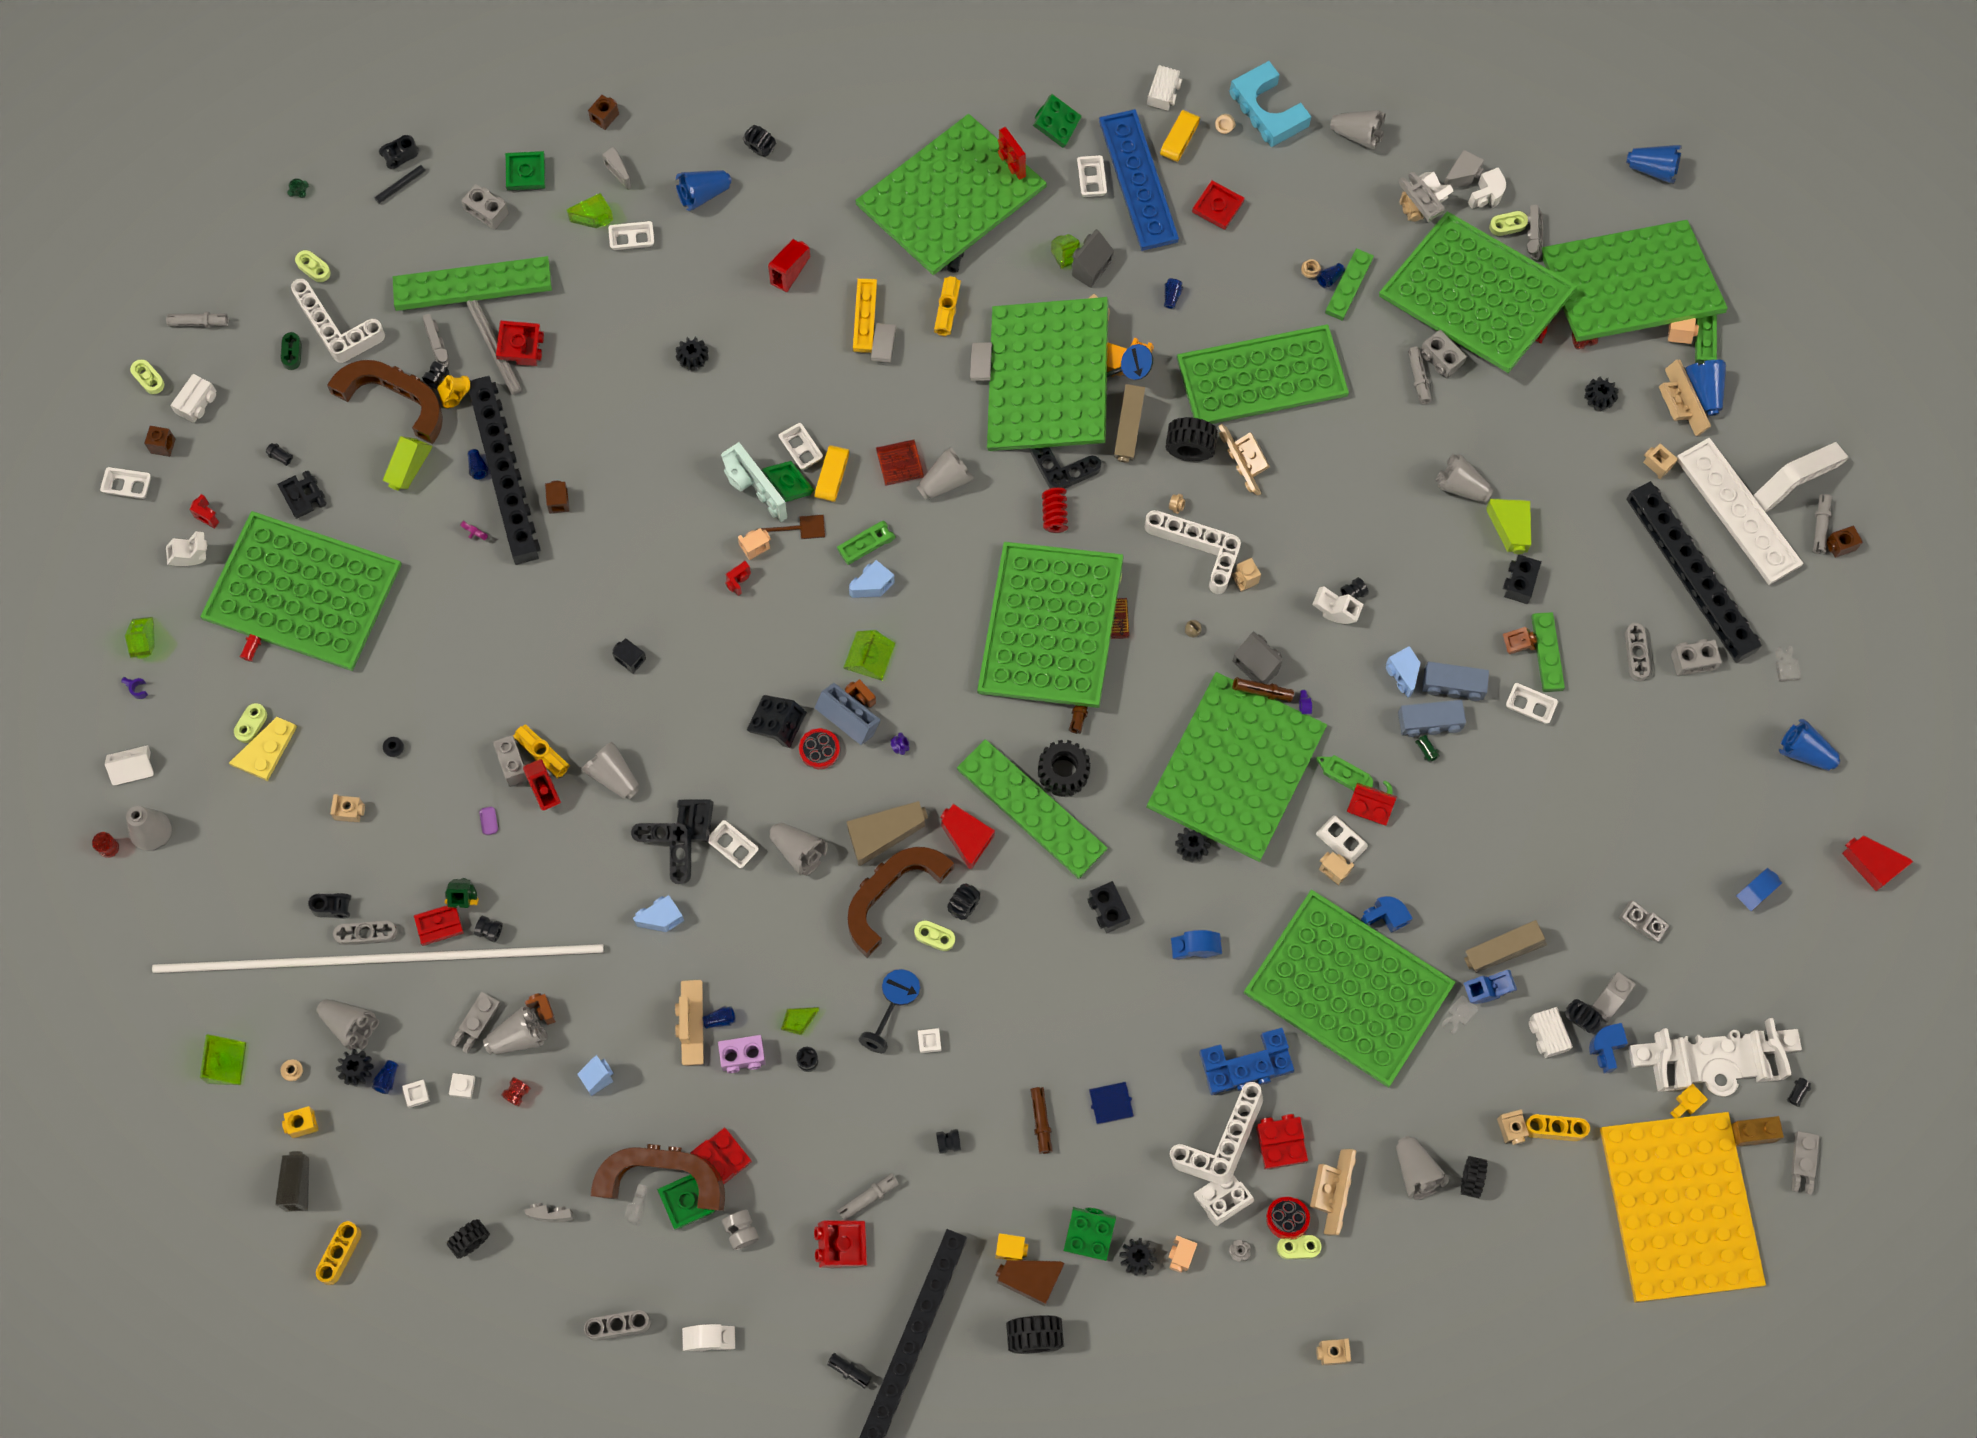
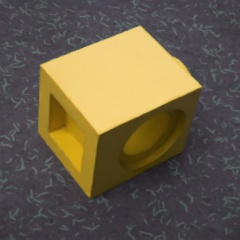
M310 1106L284 1113L285 1120L282 1121V1127L285 1134L288 1133L292 1138L319 1131L315 1112ZM303 1118L302 1126L295 1128V1121Z
M999 1233L995 1258L1022 1260V1257H1027L1028 1244L1024 1243L1025 1237Z

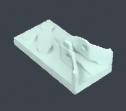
M738 442L724 451L721 457L725 465L724 473L730 484L739 491H743L752 485L757 491L756 494L762 503L766 502L769 506L768 511L773 518L777 517L780 522L787 519L784 499L743 446Z

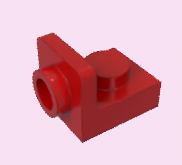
M200 494L192 502L190 511L194 518L215 529L219 523L215 516L216 513L207 507L209 505L208 500L204 495Z
M743 561L725 574L727 588L731 592L735 591L738 596L742 594L738 583L746 581L751 574L748 563Z

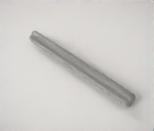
M467 301V305L511 394L516 395L520 393L521 387L508 361L496 359L498 341L478 301Z

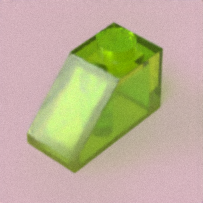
M601 193L566 209L569 221L572 223L598 228L606 226L613 221L612 211Z
M1070 234L1057 236L1051 241V252L1060 269L1072 265L1074 260L1072 256L1075 250L1080 248L1079 240Z
M153 617L131 620L125 633L130 658L137 657L138 659H143L152 654L155 647Z

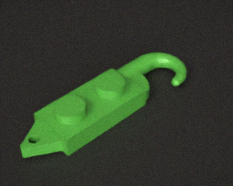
M1335 755L1332 757L1316 758L1324 771L1323 774L1354 791L1356 784L1360 783L1372 788L1373 779L1370 774ZM1384 780L1383 784L1387 787L1386 793L1392 795L1393 789L1391 784Z

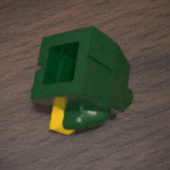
M462 878L453 879L449 882L445 891V904L448 907L457 908L459 906V908H469L470 905L478 904L477 892L470 880Z

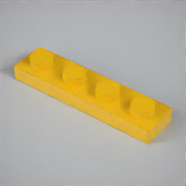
M857 278L853 352L872 353L877 279Z

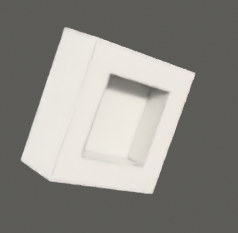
M939 1028L918 1031L920 1054L941 1051Z
M453 1073L449 1095L472 1099L475 1076Z
M424 1080L402 1086L408 1108L430 1102Z

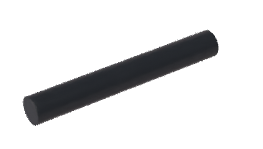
M422 165L418 166L374 197L377 203L380 204L425 172Z

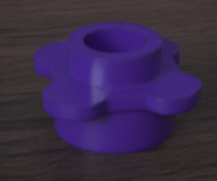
M900 732L898 736H894L891 739V747L896 754L904 755L905 751H909V741Z

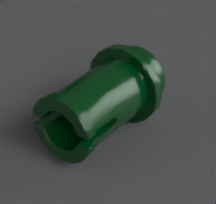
M1427 735L1415 741L1425 755V760L1432 762L1440 756L1438 754L1439 750L1434 748Z

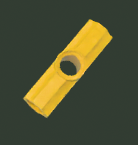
M949 276L944 278L934 332L939 336L946 337L951 334L961 280H958L956 277Z
M526 724L516 730L513 735L514 739L534 757L535 761L542 759L546 769L558 779L567 772L570 765ZM539 749H546L545 753L541 755L536 754Z

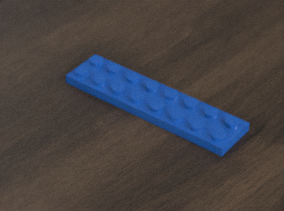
M1136 109L1099 117V124L1141 251L1178 243L1179 237Z

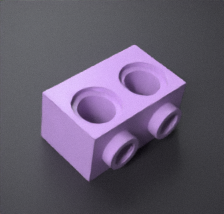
M761 1035L718 1042L721 1067L727 1073H736L741 1068L747 1067L749 1070L760 1069L761 1065H766ZM756 1049L759 1053L755 1058H749L747 1056L749 1050ZM731 1052L736 1053L737 1058L734 1061L726 1060L727 1054Z

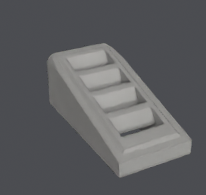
M612 147L603 153L604 165L629 190L631 188L629 175L615 147Z

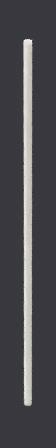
M604 945L152 965V972L167 973L604 953Z

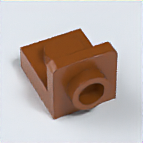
M1527 627L1503 634L1509 654L1526 649L1536 650L1534 645L1537 643L1535 633L1531 632Z
M860 679L846 686L845 692L851 697L856 695V698L862 705L866 704L871 708L876 704V696Z
M534 994L529 997V1000L525 1001L526 1006L530 1009L540 1006L537 1008L540 1020H545L547 1025L556 1022L549 999L545 994Z

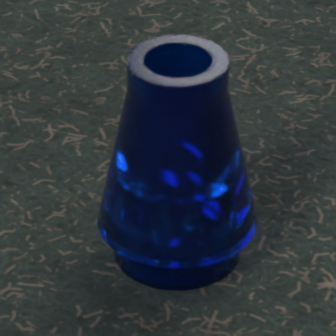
M1337 263L1334 266L1319 271L1317 275L1318 284L1323 288L1332 287L1345 272L1344 266L1341 263Z
M1170 278L1164 284L1165 308L1175 309L1183 290L1182 281Z
M472 449L468 451L469 475L475 480L485 478L488 475V467L481 457L479 450Z
M725 1005L703 1016L705 1028L725 1027L736 1023L732 1006L727 1007Z
M387 1060L373 1079L372 1088L379 1093L388 1094L393 1089L399 1065L394 1061Z

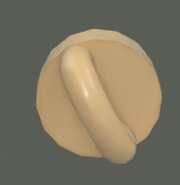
M1222 114L1217 118L1215 126L1220 133L1227 134L1234 129L1236 123L1230 114Z

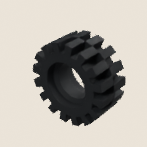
M1468 1156L1462 1174L1461 1195L1474 1198L1481 1197L1488 1166L1486 1159Z
M479 1219L472 1220L449 1238L447 1246L457 1259H461L463 1256L471 1254L474 1249L479 1248V1245L488 1239L490 1233Z

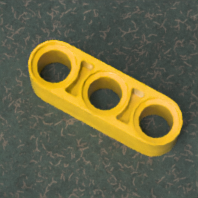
M1182 110L1161 148L1160 155L1178 162L1198 127L1200 117Z
M829 445L816 486L815 498L831 502L836 501L848 462L849 449Z
M1536 1114L1530 1116L1525 1121L1529 1133L1528 1137L1580 1141L1590 1132L1589 1123L1582 1118ZM1531 1121H1534L1539 1125V1131H1535L1531 1128ZM1552 1123H1556L1560 1126V1133H1557L1552 1129ZM1574 1125L1581 1127V1135L1575 1133Z
M346 1221L339 1225L317 1266L316 1277L326 1285H333L340 1279L361 1238V1230L354 1223ZM348 1228H353V1235L350 1238H345V1231ZM338 1248H343V1255L335 1259L334 1252ZM332 1268V1276L329 1279H324L323 1274L325 1270Z

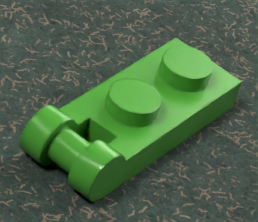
M881 521L837 546V550L846 564L849 565L882 545L892 542L896 537L893 532L888 530L887 523ZM881 533L883 536L878 538L876 534Z

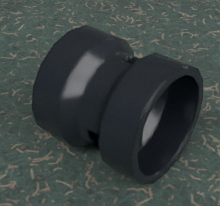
M433 361L430 371L426 372L422 379L426 384L437 389L450 372L442 364Z
M1359 577L1352 580L1350 585L1346 584L1340 588L1342 596L1349 594L1356 600L1369 594L1366 584Z
M482 915L475 926L474 935L478 937L485 936L489 941L496 942L501 934L503 923L499 921L490 922L488 917Z
M807 1046L799 1049L797 1052V1064L802 1071L811 1072L816 1069L819 1061L815 1049Z
M958 1129L951 1130L946 1134L943 1131L936 1132L939 1154L946 1153L948 1150H953L954 1152L961 1151Z

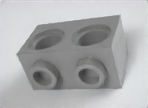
M476 184L461 200L464 211L494 230L509 214L507 203L501 197L496 198L487 188H481Z
M1441 330L1423 342L1420 350L1422 357L1429 361L1435 367V370L1446 379L1460 369L1467 358ZM1445 360L1451 361L1452 364L1447 363Z
M1703 639L1694 644L1680 643L1676 645L1671 653L1677 676L1716 670L1722 663L1715 640L1708 641ZM1702 652H1706L1709 657L1703 656ZM1682 655L1687 656L1690 661L1685 660Z
M513 735L494 741L493 744L509 787L527 781L528 779L523 770L524 763Z

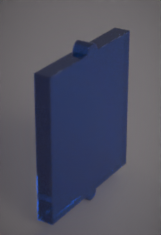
M1126 1082L1089 1089L1092 1102L1091 1109L1094 1110L1097 1125L1134 1117L1131 1106L1132 1098L1129 1097Z

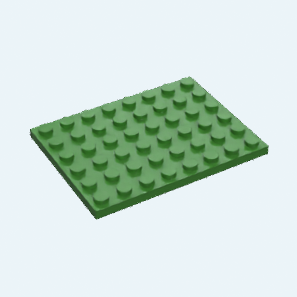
M967 114L855 201L856 205L934 276L1045 189L1047 182L1028 165H1026V177L1019 180L1015 174L1013 175L1006 161H1002L999 157L998 139L970 114Z
M1447 211L1381 289L1379 297L1436 331H1443L1451 340L1509 373L1574 294L1577 286Z
M1688 220L1542 247V259L1545 267L1577 286L1574 294L1563 306L1577 342L1693 318L1697 319L1723 314L1728 309Z
M1107 297L992 306L988 451L1106 443L1109 303Z
M251 511L200 617L204 621L248 636L249 634L255 635L268 643L353 671L402 563L399 560Z
M1004 542L978 683V694L1099 708L1122 572L1123 554Z
M1216 672L1146 808L1260 862L1327 724L1309 715L1301 714L1300 711L1275 699L1270 700L1266 696L1233 690L1234 680Z
M1311 889L1243 993L1389 1088L1452 989L1455 981Z

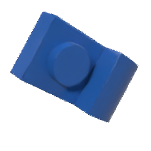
M1767 868L1736 896L1752 911L1777 889L1782 882L1775 872Z
M1384 896L1376 900L1375 906L1363 912L1364 915L1360 921L1369 926L1383 919L1392 933L1408 925L1413 918L1399 899Z
M1214 931L1184 932V935L1171 938L1173 959L1176 960L1192 956L1208 958L1222 954L1220 933Z
M1508 969L1489 977L1480 976L1464 982L1469 1001L1473 1004L1496 1000L1500 996L1517 990L1511 971Z
M1622 1023L1602 1028L1590 1042V1055L1599 1054L1597 1061L1599 1067L1603 1068L1604 1074L1613 1072L1617 1068L1613 1050L1621 1049L1628 1044Z

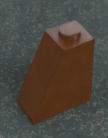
M1007 1260L1005 1265L1000 1264L995 1276L999 1277L997 1280L998 1284L1045 1306L1065 1263L1061 1261Z

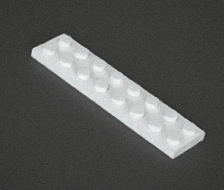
M1710 438L1677 456L1679 465L1768 585L1804 564Z

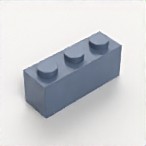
M1427 662L1424 668L1422 691L1428 692L1430 695L1445 694L1451 698L1466 697L1471 701H1480L1487 694L1489 670Z
M835 683L821 692L815 705L817 711L860 745L873 737L880 723V719Z
M1462 700L1402 705L1398 711L1401 734L1408 735V737H1416L1423 733L1437 735L1443 731L1457 733L1466 724Z

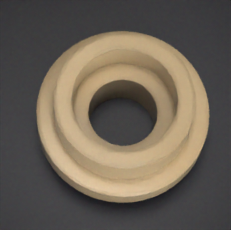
M1309 259L1302 264L1301 271L1305 277L1315 278L1320 274L1321 267L1316 260Z
M1173 494L1170 499L1169 509L1178 514L1185 507V499H1183L1182 494Z
M294 1059L287 1060L281 1066V1075L287 1081H296L303 1073L301 1063ZM290 1067H295L293 1073H288Z

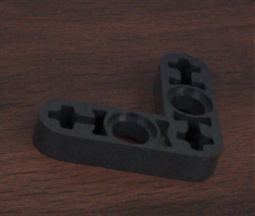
M1050 447L1042 448L1044 455L1042 457L1038 449L1030 448V453L1050 489L1068 488L1097 475L1101 470V460L1094 455L1061 468ZM1045 461H1051L1054 466L1051 469H1046L1042 464ZM1090 462H1091L1093 465L1096 464V468H1095V469H1093L1092 466L1089 467V463H1090ZM1076 469L1080 472V475L1078 477H1071L1069 472ZM1054 478L1060 480V484L1053 483Z
M685 823L635 824L631 830V836L635 841L670 842V879L675 884L689 882L691 879V828ZM659 827H663L666 831L662 839L657 836V829ZM681 829L684 831V835H677V830ZM651 830V835H639L638 831ZM676 842H685V845H684V844H677V845H676ZM679 848L685 851V856L682 860L676 856V851ZM676 863H685V866H676ZM680 871L684 873V877H681V879L677 877V873Z

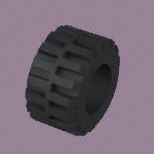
M1193 417L1174 419L1168 426L1166 451L1170 455L1186 461L1208 460L1215 454L1218 430L1212 423L1203 419Z
M1058 740V744H1055V742L1050 743V747L1046 746L1039 757L1038 778H1040L1041 785H1045V790L1049 791L1051 789L1053 795L1061 793V797H1065L1066 793H1069V796H1072L1074 791L1080 792L1082 786L1085 787L1089 778L1091 764L1089 763V755H1086L1084 748H1079L1080 744H1071V740H1067V743H1063V740ZM1067 760L1075 766L1076 771L1074 774L1064 777L1056 774L1052 769V765L1057 761Z
M1053 1315L1015 1318L1006 1323L1008 1351L1012 1353H1042L1059 1350L1064 1347L1062 1318Z

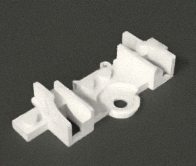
M1768 1018L1765 1021L1768 1041L1765 1040L1764 1031L1754 1030L1740 1038L1739 1031L1732 1030L1728 1033L1727 1037L1703 1038L1697 1035L1695 1037L1696 1044H1691L1688 1041V1036L1670 1040L1668 1029L1663 1028L1660 1032L1654 1034L1655 1043L1630 1045L1628 1049L1632 1068L1653 1066L1658 1092L1685 1090L1692 1083L1705 1082L1711 1093L1725 1097L1737 1090L1739 1084H1737L1736 1079L1756 1077V1082L1786 1079L1791 1075L1786 1053L1800 1052L1802 1047L1798 1029L1776 1031L1774 1019ZM1765 1055H1775L1778 1070L1777 1076L1772 1075L1770 1064ZM1667 1064L1674 1065V1086H1668ZM1717 1074H1722L1726 1077L1727 1083L1725 1086H1719L1715 1083V1076Z

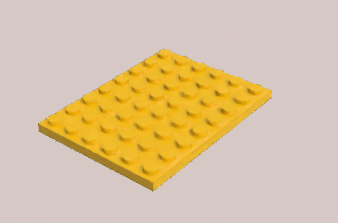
M1729 1112L1600 1128L1635 1303L1766 1286Z

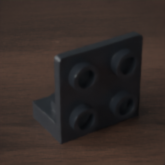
M763 695L747 727V731L773 737L783 747L790 748L807 712L794 700Z

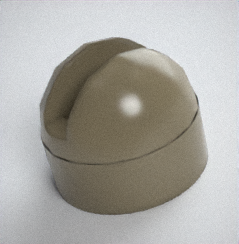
M1190 620L1187 622L1185 633L1189 637L1194 638L1200 635L1202 627L1199 621Z

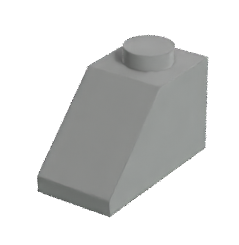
M1463 150L1447 175L1444 185H1451L1452 188L1472 184L1475 178H1480L1484 170L1481 168L1484 160Z
M1617 972L1601 992L1592 1008L1602 1015V1020L1607 1023L1636 984L1620 972Z

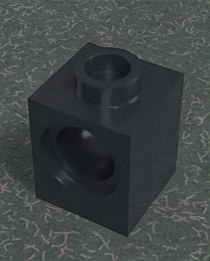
M626 638L622 642H618L613 648L614 660L632 674L646 660L644 651Z

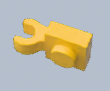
M1692 1083L1691 1086L1676 1098L1680 1104L1670 1114L1674 1118L1680 1117L1685 1111L1691 1115L1708 1099Z

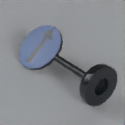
M1140 344L1132 345L1124 352L1121 367L1107 372V377L1122 371L1128 378L1133 380L1146 377L1153 366V355L1150 349Z
M894 970L888 973L883 980V995L891 1003L876 1033L863 1032L858 1039L865 1048L873 1052L882 1054L888 1048L887 1042L880 1035L895 1005H908L919 995V980L915 974L908 970Z

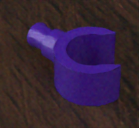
M126 677L122 678L121 683L129 687V692L133 697L144 699L148 696L146 691L135 693V688L138 685L146 683L143 679L131 680Z
M1301 690L1299 711L1301 714H1312V700L1308 698L1306 690Z

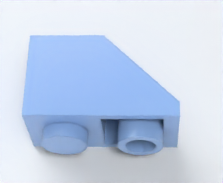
M875 560L873 564L869 563L864 568L863 574L859 578L856 577L849 584V595L852 598L882 596L895 583L894 574Z
M1410 646L1388 658L1386 670L1390 676H1394L1398 689L1405 693L1407 698L1410 697L1415 688L1420 661Z
M669 895L656 899L653 902L654 905L647 909H640L635 914V917H633L637 927L668 932L684 921L682 914Z
M596 1055L577 1075L592 1096L613 1082L611 1075L614 1073L606 1060L602 1059L600 1061Z

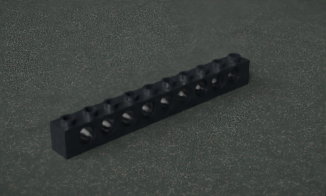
M489 375L470 380L469 394L512 558L515 565L539 559L537 552L541 551L538 539L534 540L533 538L536 530L533 521L529 522L528 519L531 511L529 505L524 504L523 498H527L524 486L520 487L518 482L522 478L519 468L515 469L514 463H517L515 452H510L509 446L513 444L510 434L505 433V428H508L505 416L501 417L500 411H503L501 400L496 399L495 394L499 393L497 384L491 381ZM484 398H490L488 401H482ZM489 415H495L493 418L487 419ZM494 432H499L498 435L491 436ZM500 449L504 450L502 453H496ZM503 467H509L505 471H500ZM509 484H512V485H513V486H512L511 488H509V489H506V488H505V487H506L507 485H509ZM512 502H518L515 506H509ZM516 520H523L520 524H514ZM523 537H526V538H527L526 541H524V542H519V540H520L521 538H523Z
M1650 481L1632 490L1626 500L1735 663L1755 654L1762 646L1760 638L1753 633L1749 627L1748 620L1742 617L1738 611L1737 604L1728 596L1725 586L1720 584L1714 570L1705 562L1702 552L1698 551L1695 547L1692 537L1686 534L1681 521L1674 516L1671 506L1662 498L1659 488ZM1647 503H1651L1655 508L1650 507ZM1658 519L1663 520L1666 524L1660 523ZM1669 536H1674L1676 540H1672ZM1680 552L1686 553L1688 557L1683 556ZM1691 568L1696 569L1698 573L1693 572ZM1702 585H1707L1710 590L1705 589ZM1713 601H1717L1721 606L1715 605ZM1725 618H1729L1732 623L1727 622ZM1736 634L1741 635L1743 640L1737 638Z
M946 1229L859 1438L886 1437L966 1245V1236Z

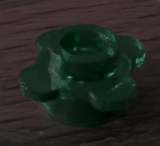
M298 178L291 180L287 194L290 197L299 196L304 198L306 196V188L309 187L308 182Z

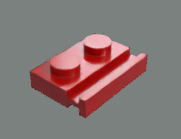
M1357 783L1347 812L1386 826L1397 796Z
M443 906L413 915L422 946L464 934L457 908Z

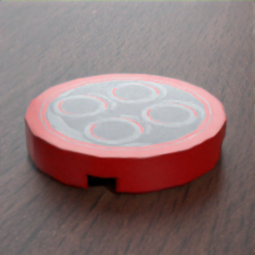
M812 729L805 733L800 740V757L807 766L809 765L814 769L828 768L836 762L839 756V740L835 734L827 729Z
M1289 1196L1280 1197L1274 1200L1268 1207L1266 1215L1267 1226L1278 1238L1297 1239L1308 1230L1310 1223L1309 1210L1299 1199Z

